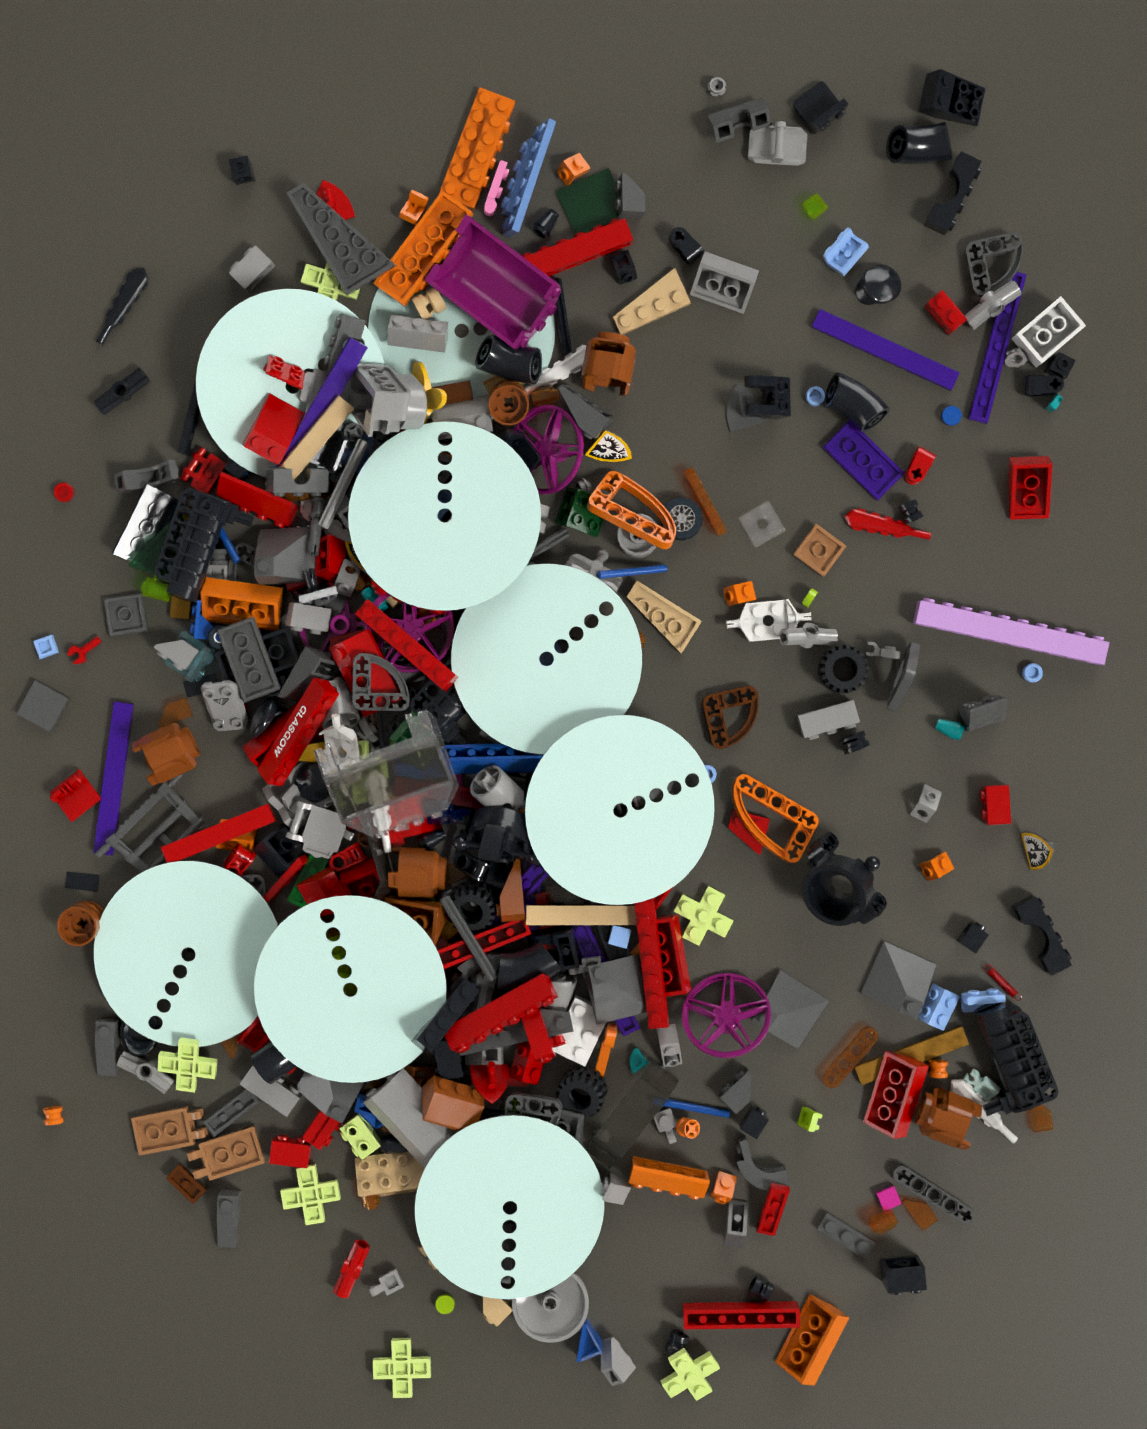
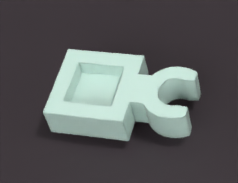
M974 1068L970 1075L967 1073L964 1077L966 1082L974 1085L973 1090L978 1092L986 1102L997 1095L1001 1089L987 1076L982 1078L980 1073Z

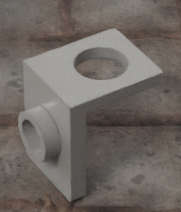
M347 559L343 561L335 585L338 593L351 597L361 569L354 562ZM351 566L355 568L356 572L350 574L346 572L345 568Z
M295 784L282 797L286 809L294 815L297 810V800L315 805L300 796L298 787ZM311 810L304 812L302 820H306Z
M925 784L919 801L910 812V815L927 823L937 810L942 792ZM924 810L928 815L922 816L917 811Z

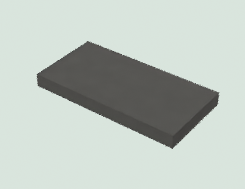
M250 617L217 630L244 703L281 690L255 617Z

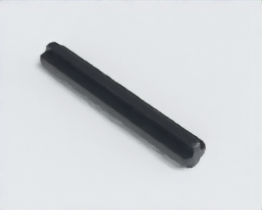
M555 278L553 280L560 285L562 290L555 304L557 306L556 316L562 354L572 353L562 279Z

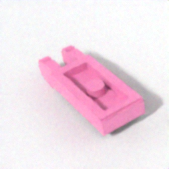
M502 160L499 162L485 202L483 212L487 217L494 215L497 207L495 199H500L503 190L500 187L502 180L506 181L509 169H506L508 162Z

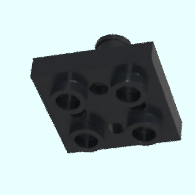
M315 568L302 571L307 587L291 591L293 599L300 604L303 603V605L312 604L315 602V599L322 598V600L333 598V594L338 593L336 585L330 581L318 583Z
M410 707L403 711L377 712L380 749L390 748L389 738L411 713L412 709Z

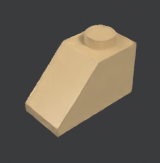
M483 1297L484 1318L490 1324L498 1326L513 1311L512 1302L509 1299Z

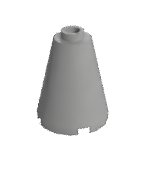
M562 970L550 978L558 998L554 999L551 1005L543 1007V1009L567 1012L577 983V975L565 974V970Z

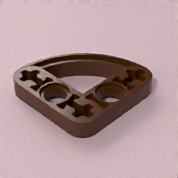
M745 686L707 695L703 699V709L711 743L715 748L723 749L736 744L752 728L759 707L758 693L754 687ZM746 689H749L750 692L754 693L751 696V700L744 697L741 698L742 702L739 703V696L736 691L740 690V694H745ZM732 693L735 696L733 704L725 702L726 694ZM712 697V700L717 702V704H714V710L719 709V713H713L708 716V711H712L711 707L706 705V702ZM750 703L749 714L744 725L736 734L728 738L722 709ZM714 716H718L721 719V724L718 727H713L710 724V720ZM723 728L724 732H720V736L725 738V741L722 742V746H719V743H715L717 733L712 734V730Z

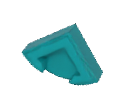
M1057 393L1045 409L1053 412L1060 405L1063 397Z
M637 1046L633 1049L629 1058V1065L633 1074L648 1063V1060Z

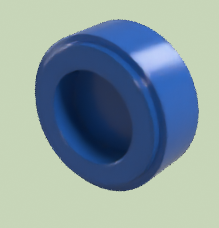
M955 406L945 408L941 414V419L947 426L956 425L962 417L960 409Z

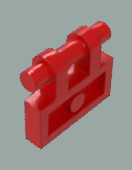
M200 446L198 451L192 455L193 459L188 467L185 466L183 469L184 473L180 479L187 483L191 476L194 480L190 486L200 492L209 494L218 481L221 472L225 470L226 462L212 453L205 459L203 456L207 450ZM201 462L203 464L198 473H195V468Z

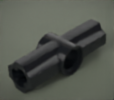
M139 367L123 380L115 382L111 389L93 402L99 411L106 415L122 402L130 400L134 393L151 381ZM122 387H125V388H126L125 394L122 395V396H119V394H118L119 389L122 388Z

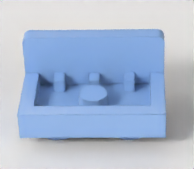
M847 227L844 232L838 235L837 240L832 246L826 249L823 258L828 267L845 276L869 246L868 243L855 236L852 230Z
M933 983L918 1015V1019L944 1031L960 996Z
M990 988L987 991L969 990L966 993H961V1009L964 1013L974 1012L984 1004L1006 1002L1005 994L996 988Z

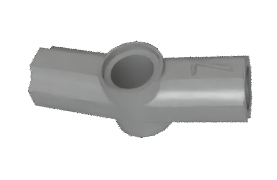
M1011 280L995 292L989 291L981 297L979 304L964 315L967 318L966 321L974 330L988 318L999 315L1008 303L1021 295V290L1016 282Z
M805 623L802 628L781 629L779 633L782 645H800L804 648H811L813 644L835 646L838 641L836 629L818 628L813 623Z
M126 1050L123 1051L117 1062L118 1067L137 1075L141 1080H146L163 1094L168 1091L175 1081L167 1073L159 1072L157 1064L153 1060L143 1059ZM143 1066H148L151 1073L146 1074L143 1071Z

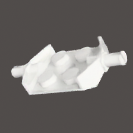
M789 599L746 603L740 618L737 620H726V624H732L726 625L727 629L740 628L749 642L780 639L779 633L781 629L796 628L800 621H811V617L804 618V616H811V612L797 613ZM769 615L773 618L771 626L763 624L764 616Z
M332 714L333 725L319 733V735L324 734L328 764L323 770L339 781L341 793L349 792L348 781L361 775L358 740L353 729L340 724V714Z

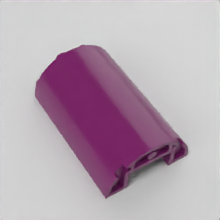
M466 214L456 229V232L460 234L458 240L443 264H434L425 281L513 349L524 348L537 331L541 332L544 329L546 319L557 309L555 304L562 291L560 285Z

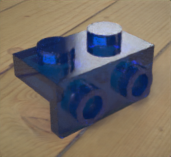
M451 800L424 806L428 825L438 822L439 825L451 823L450 820H452V823L462 821L463 816L470 814L468 807L454 810Z

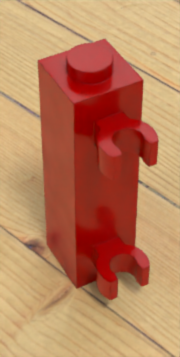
M538 1008L536 1013L530 1016L525 1015L521 1019L535 1061L545 1064L552 1061L553 1057H556L553 1048L562 1046L566 1042L562 1034L550 1039L541 1009Z

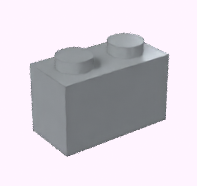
M255 245L244 253V258L240 262L237 261L231 266L229 274L249 293L275 265Z
M289 602L286 625L291 626V630L302 632L303 628L310 629L312 634L321 635V632H328L331 609Z

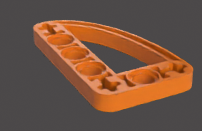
M616 471L608 472L589 497L588 510L658 548L669 549L676 536V527L667 509L650 492L630 478ZM620 487L648 506L660 519L664 528L611 501ZM601 490H607L610 494L605 495L601 493ZM608 511H616L618 515H611ZM631 519L635 524H629L626 520ZM648 528L652 533H646L643 529Z
M742 774L736 777L732 785V801L737 815L744 826L759 843L787 863L799 861L818 826L819 819L817 815L749 775ZM745 779V783L747 785H755L752 788H749L747 786L741 788V783L739 782V780ZM760 787L764 790L763 798H758L755 795L756 788ZM741 793L796 824L784 849L769 839L756 826L744 807ZM773 797H778L781 800V805L778 808L772 805ZM790 806L797 809L795 817H791L788 814ZM801 815L805 818L811 817L813 824L807 825L805 819L802 818L799 821L798 819ZM799 832L805 835L803 843H799L796 840V834ZM795 846L801 847V849L796 848L794 851V855H796V858L794 857L790 859V854H788V851H792Z

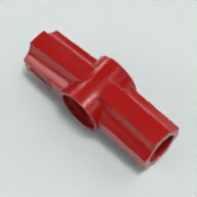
M362 1239L355 1240L334 1287L333 1293L336 1296L348 1299L355 1281L359 1278L364 1266L363 1262L370 1249L367 1241Z

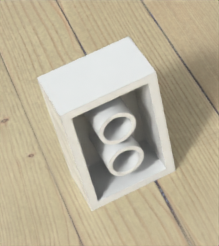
M1060 296L1011 339L1025 352L1028 359L1037 368L1086 325Z
M575 994L567 1010L571 1014L574 1032L562 1034L566 1044L554 1047L553 1049L554 1052L586 1066L606 1023L596 1025L591 1001Z

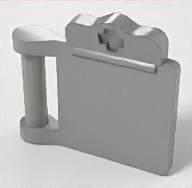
M315 369L313 373L305 372L303 389H300L299 400L306 403L304 415L329 372ZM351 378L340 395L346 401L348 400ZM342 424L336 431H341Z
M297 800V810L290 831H287L285 837L303 842V851L310 853L315 858L324 857L330 859L333 852H338L349 817ZM305 809L311 810L302 836L298 835L297 831Z

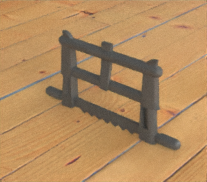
M183 774L169 780V782H164L156 794H151L150 799L145 800V804H140L139 810L135 809L134 815L130 814L129 820L125 819L124 825H120L119 830L105 840L106 844L96 851L95 856L101 858L112 847L126 858L125 861L131 863L140 872H144L166 862L164 854H162L149 867L139 856L157 838L165 845L172 843L163 832L181 815L192 825L177 840L194 834L198 829L205 828V819L198 817L188 806L186 800L183 801L172 788L183 777ZM165 797L176 809L133 851L121 838Z

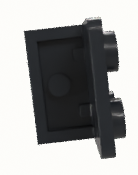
M820 81L795 100L793 107L815 135L820 130L822 132L825 131L835 119L839 120L846 114L848 103L844 98L838 101L826 83Z
M507 429L503 432L500 439L514 449L531 473L541 460L540 454L523 432Z
M335 431L310 462L329 469L328 471L335 474L336 470L341 468L343 452H346L349 447L348 437L339 431Z

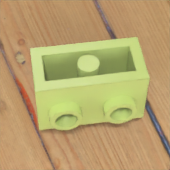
M358 1113L341 1125L340 1135L345 1141H349L352 1145L353 1153L357 1157L360 1156L362 1160L381 1147L382 1140Z

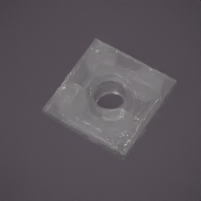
M769 501L738 518L755 548L786 531ZM759 519L767 521L766 529L758 528L757 521Z

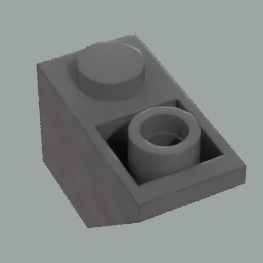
M622 173L615 183V191L618 192L615 209L618 211V217L641 219L645 213V193L626 173Z
M748 1068L739 1070L734 1075L735 1079L730 1084L728 1082L725 1083L720 1089V1098L735 1114L750 1102L751 1073Z

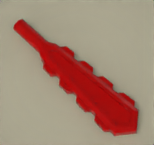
M860 508L857 510L853 509L844 516L848 526L852 527L853 530L861 531L865 529L868 533L875 534L880 532L881 535L885 536L893 534L896 538L909 535L927 540L931 538L930 532L913 529L906 525L905 521H893L888 516L882 518L880 514L874 512L869 514L866 510Z

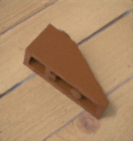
M520 859L515 860L500 895V904H496L497 916H501L502 922L525 920Z

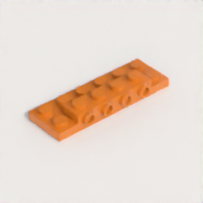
M479 87L439 194L443 190L465 207L475 211L483 187L487 188L490 169L494 170L497 162L495 158L497 151L500 152L503 147V135L509 131L511 124L509 119L516 103L515 100Z
M442 190L391 258V261L397 266L379 276L373 284L405 307L415 293L418 294L420 290L422 292L426 290L429 285L425 281L434 264H440L443 259H446L460 236L456 232L457 227L466 214L472 217L474 215L473 212Z

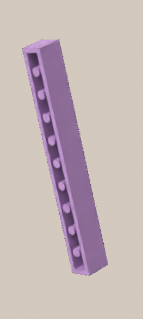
M929 598L917 601L912 624L1091 664L1105 665L1110 642L1104 641V637L1093 635L1092 638H1088L1082 632L1074 631L1073 634L1066 633L1067 629L1055 627L1052 630L1048 629L1046 624L1036 623V626L1028 624L1029 621L1017 619L1016 622L1010 620L1009 616L998 615V617L991 616V612L980 610L979 613L972 612V608L961 606V609L953 608L954 604L942 602V605L935 604V600Z

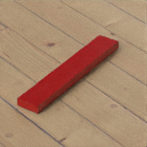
M268 803L165 845L161 849L167 863L177 862L271 824L276 820Z

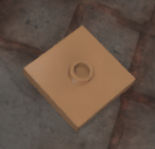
M815 524L793 553V556L824 577L847 546L818 524Z

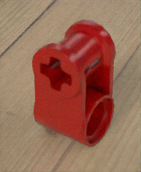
M919 446L905 472V481L910 485H916L922 481L933 464L936 455ZM914 471L917 472L916 479L913 478Z
M356 842L346 847L345 850L333 855L330 859V867L335 871H342L368 859V857L364 855L359 842ZM336 857H341L344 860L342 867H337L334 864Z
M238 843L224 861L223 868L227 870L235 868L236 870L231 872L241 876L253 862L256 853L248 851L242 847L241 843Z

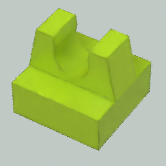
M802 1106L797 1125L807 1131L814 1132L819 1130L817 1121L818 1118L822 1119L823 1115Z

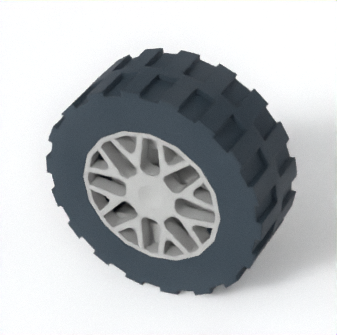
M677 497L670 500L664 506L675 523L676 536L674 540L684 541L698 533L702 526L703 514L696 502L689 498Z

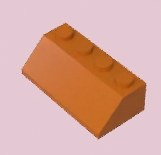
M206 577L201 590L202 616L208 622L228 625L255 617L259 629L278 631L283 606V588Z
M632 1156L628 1183L636 1188L650 1187V1190L655 1192L665 1190L675 1196L685 1194L689 1198L696 1200L699 1197H705L710 1182L708 1171Z
M809 1294L800 1312V1328L791 1329L775 1363L801 1384L815 1386L849 1317L835 1306Z

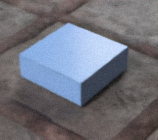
M53 635L33 641L39 659L59 653Z
M612 925L607 944L627 949L631 930Z

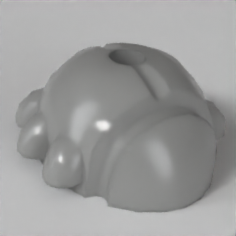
M1013 348L1006 353L1005 364L1008 367L1019 368L1021 365H1025V362L1029 359L1021 348Z

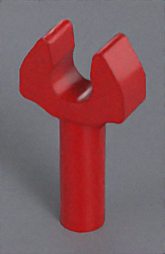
M97 636L83 647L73 645L69 649L67 656H72L78 652L79 658L73 664H83L87 661L86 653L99 645L102 640Z

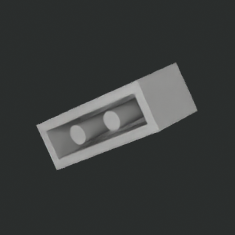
M396 315L390 316L388 345L445 353L448 341V322Z
M854 700L796 716L802 738H807L808 741L819 738L818 734L826 732V735L837 733L838 728L844 727L845 730L855 728L856 723L860 722Z
M252 1065L240 1083L241 1086L286 1117L302 1096L296 1089L297 1086L289 1085L284 1081L283 1077L273 1084L267 1083L258 1074L254 1065Z

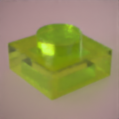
M815 193L801 205L812 221L829 208L818 193Z

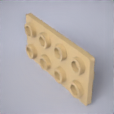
M410 1152L371 1155L363 1160L357 1157L355 1158L358 1196L364 1197L378 1194L382 1197L416 1192L425 1168Z

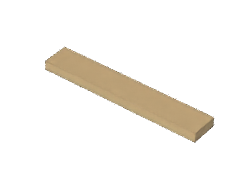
M338 395L278 468L292 469V478L295 480L354 410V407Z
M525 905V925H636L635 906Z

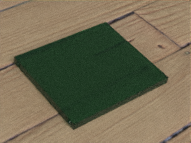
M609 168L556 192L575 234L579 232L588 233L595 226H604L609 224L611 220L619 218L618 211L615 209L618 192L615 191V182Z

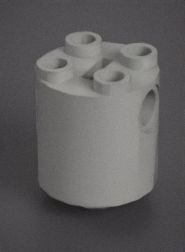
M336 677L329 682L339 693V696L321 725L323 729L332 726L331 715L340 714V724L351 729L359 722L360 715L358 709L352 705V693L346 681L342 677Z
M491 765L482 769L471 783V794L484 807H502L517 811L521 810L525 805L524 791L499 766Z

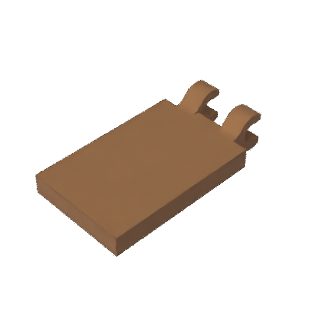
M186 1106L132 1117L131 1121L139 1156L192 1146L196 1144L195 1139L206 1137L208 1135L207 1127L196 1129L194 1120L205 1116L203 1108L189 1112V1108Z
M255 1125L200 1142L198 1144L199 1149H193L187 1153L189 1161L201 1158L203 1167L194 1169V1179L208 1175L209 1181L266 1162Z

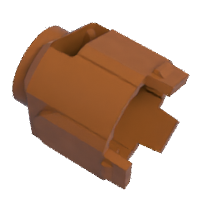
M598 332L597 337L587 341L581 372L583 389L594 392L595 386L606 388L608 386L620 387L619 396L628 395L636 353L635 347L630 344L629 337L612 332Z
M176 723L164 726L132 743L134 753L143 749L146 756L144 760L149 770H153V773L146 776L152 786L169 781L194 769L197 764L196 758L201 756L197 742L187 726L181 728Z
M391 847L392 854H399L398 871L388 872V887H391V892H397L398 896L402 898L434 899L438 895L439 890H445L447 877L446 857H440L436 851H427L426 848Z
M937 1087L931 1093L925 1092L916 1111L915 1123L919 1125L922 1135L949 1146L967 1150L971 1146V1142L963 1139L972 1117L980 1118L982 1116V1105L973 1102L970 1098Z

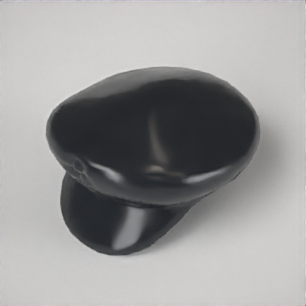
M876 265L864 272L862 279L856 286L855 293L858 300L865 305L889 303L900 294L901 280L898 273L890 266Z
M267 697L252 717L250 736L257 738L266 730L274 717L286 712L288 708H277L274 699Z
M309 762L299 769L295 776L294 784L298 787L302 798L310 802H319L332 793L335 788V779L323 770L328 764Z
M152 1016L149 1019V1026L155 1030L160 1029V1025L156 1016ZM122 1020L120 1026L121 1040L130 1053L145 1055L156 1047L157 1041L136 1032Z

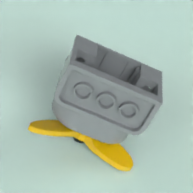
M421 361L413 362L412 375L397 374L393 368L386 365L359 363L351 376L348 403L354 407L351 413L368 437H372L373 431L389 434V432H399V430L420 429L423 424H426L433 410L441 409L447 400V395L443 389L431 388L426 368Z

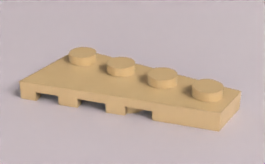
M676 269L671 270L613 316V320L621 335L691 304Z
M636 581L627 595V598L682 654L702 621L639 581Z

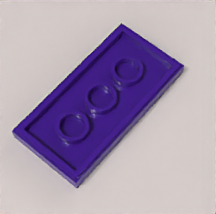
M850 421L822 447L876 501L904 474L864 432H860Z

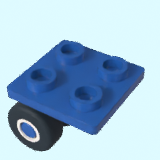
M197 600V604H193L192 615H196L195 623H191L190 634L194 635V639L208 640L212 647L223 649L217 630L225 626L217 625L213 627L201 615V600Z

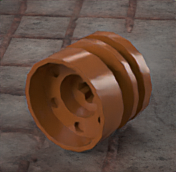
M507 379L493 386L489 394L488 407L494 420L502 425L511 426L518 424L526 417L529 409V397L527 390L522 384ZM512 397V404H505V398L509 399Z
M84 900L64 910L57 921V931L61 939L72 946H83L95 939L100 929L99 921L104 912L103 908L96 902Z

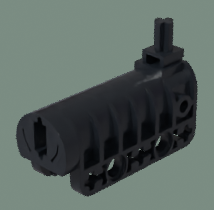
M191 488L183 490L155 567L157 579L168 585L167 594L181 600L196 603L222 527L226 526V523L233 525L234 521L251 527L254 516L238 511L239 506ZM193 497V500L189 503L190 509H188L186 499ZM187 515L189 518L186 521H180L179 517ZM177 527H179V528H181V529H180L181 537H178V538H177V540H176L177 546H176V545H174L175 539H174V536H173V535L176 536V535L178 534L179 529H177ZM169 551L176 552L173 558H167L166 554ZM166 563L168 564L167 570L169 574H165L163 577L161 571H165L166 566L164 564Z
M451 658L445 664L448 668L451 666ZM430 679L412 698L410 708L447 743L452 742L454 745L470 744L459 734L461 730L457 727L459 724L457 721L467 711L460 701L455 684L453 683L445 692ZM433 685L438 688V693L435 696H432L429 692L430 687ZM426 697L431 699V701L425 700L422 703L423 708H417L419 705L417 701H423Z
M991 1003L978 1007L974 1011V1016L1003 1086L1001 1087L1002 1092L996 1095L997 1100L983 1105L986 1116L1003 1111L1006 1115L1011 1112L1019 1113L1054 1100L1059 1093L1058 1087L1028 1014L1022 1011L1016 1004ZM1049 1087L1051 1089H1054L1051 1091V1095L1044 1093L1049 1089Z

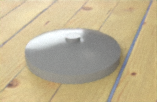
M575 1272L566 1280L545 1292L529 1297L512 1299V1310L519 1327L531 1338L547 1343L560 1342L576 1334L583 1326L589 1309L587 1288Z

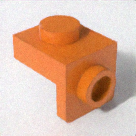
M578 153L564 160L556 170V173L564 184L568 186L575 178L587 173L590 170V166L582 155Z
M411 190L409 199L400 211L399 217L417 225L427 209L428 197Z
M752 581L723 588L727 606L756 600Z
M942 852L929 861L919 864L922 874L927 881L939 879L954 869L946 852Z
M718 1171L710 1198L715 1199L714 1201L720 1204L729 1203L733 1197L737 1176Z

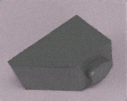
M730 1200L728 1203L723 1245L743 1248L747 1233L748 1202Z

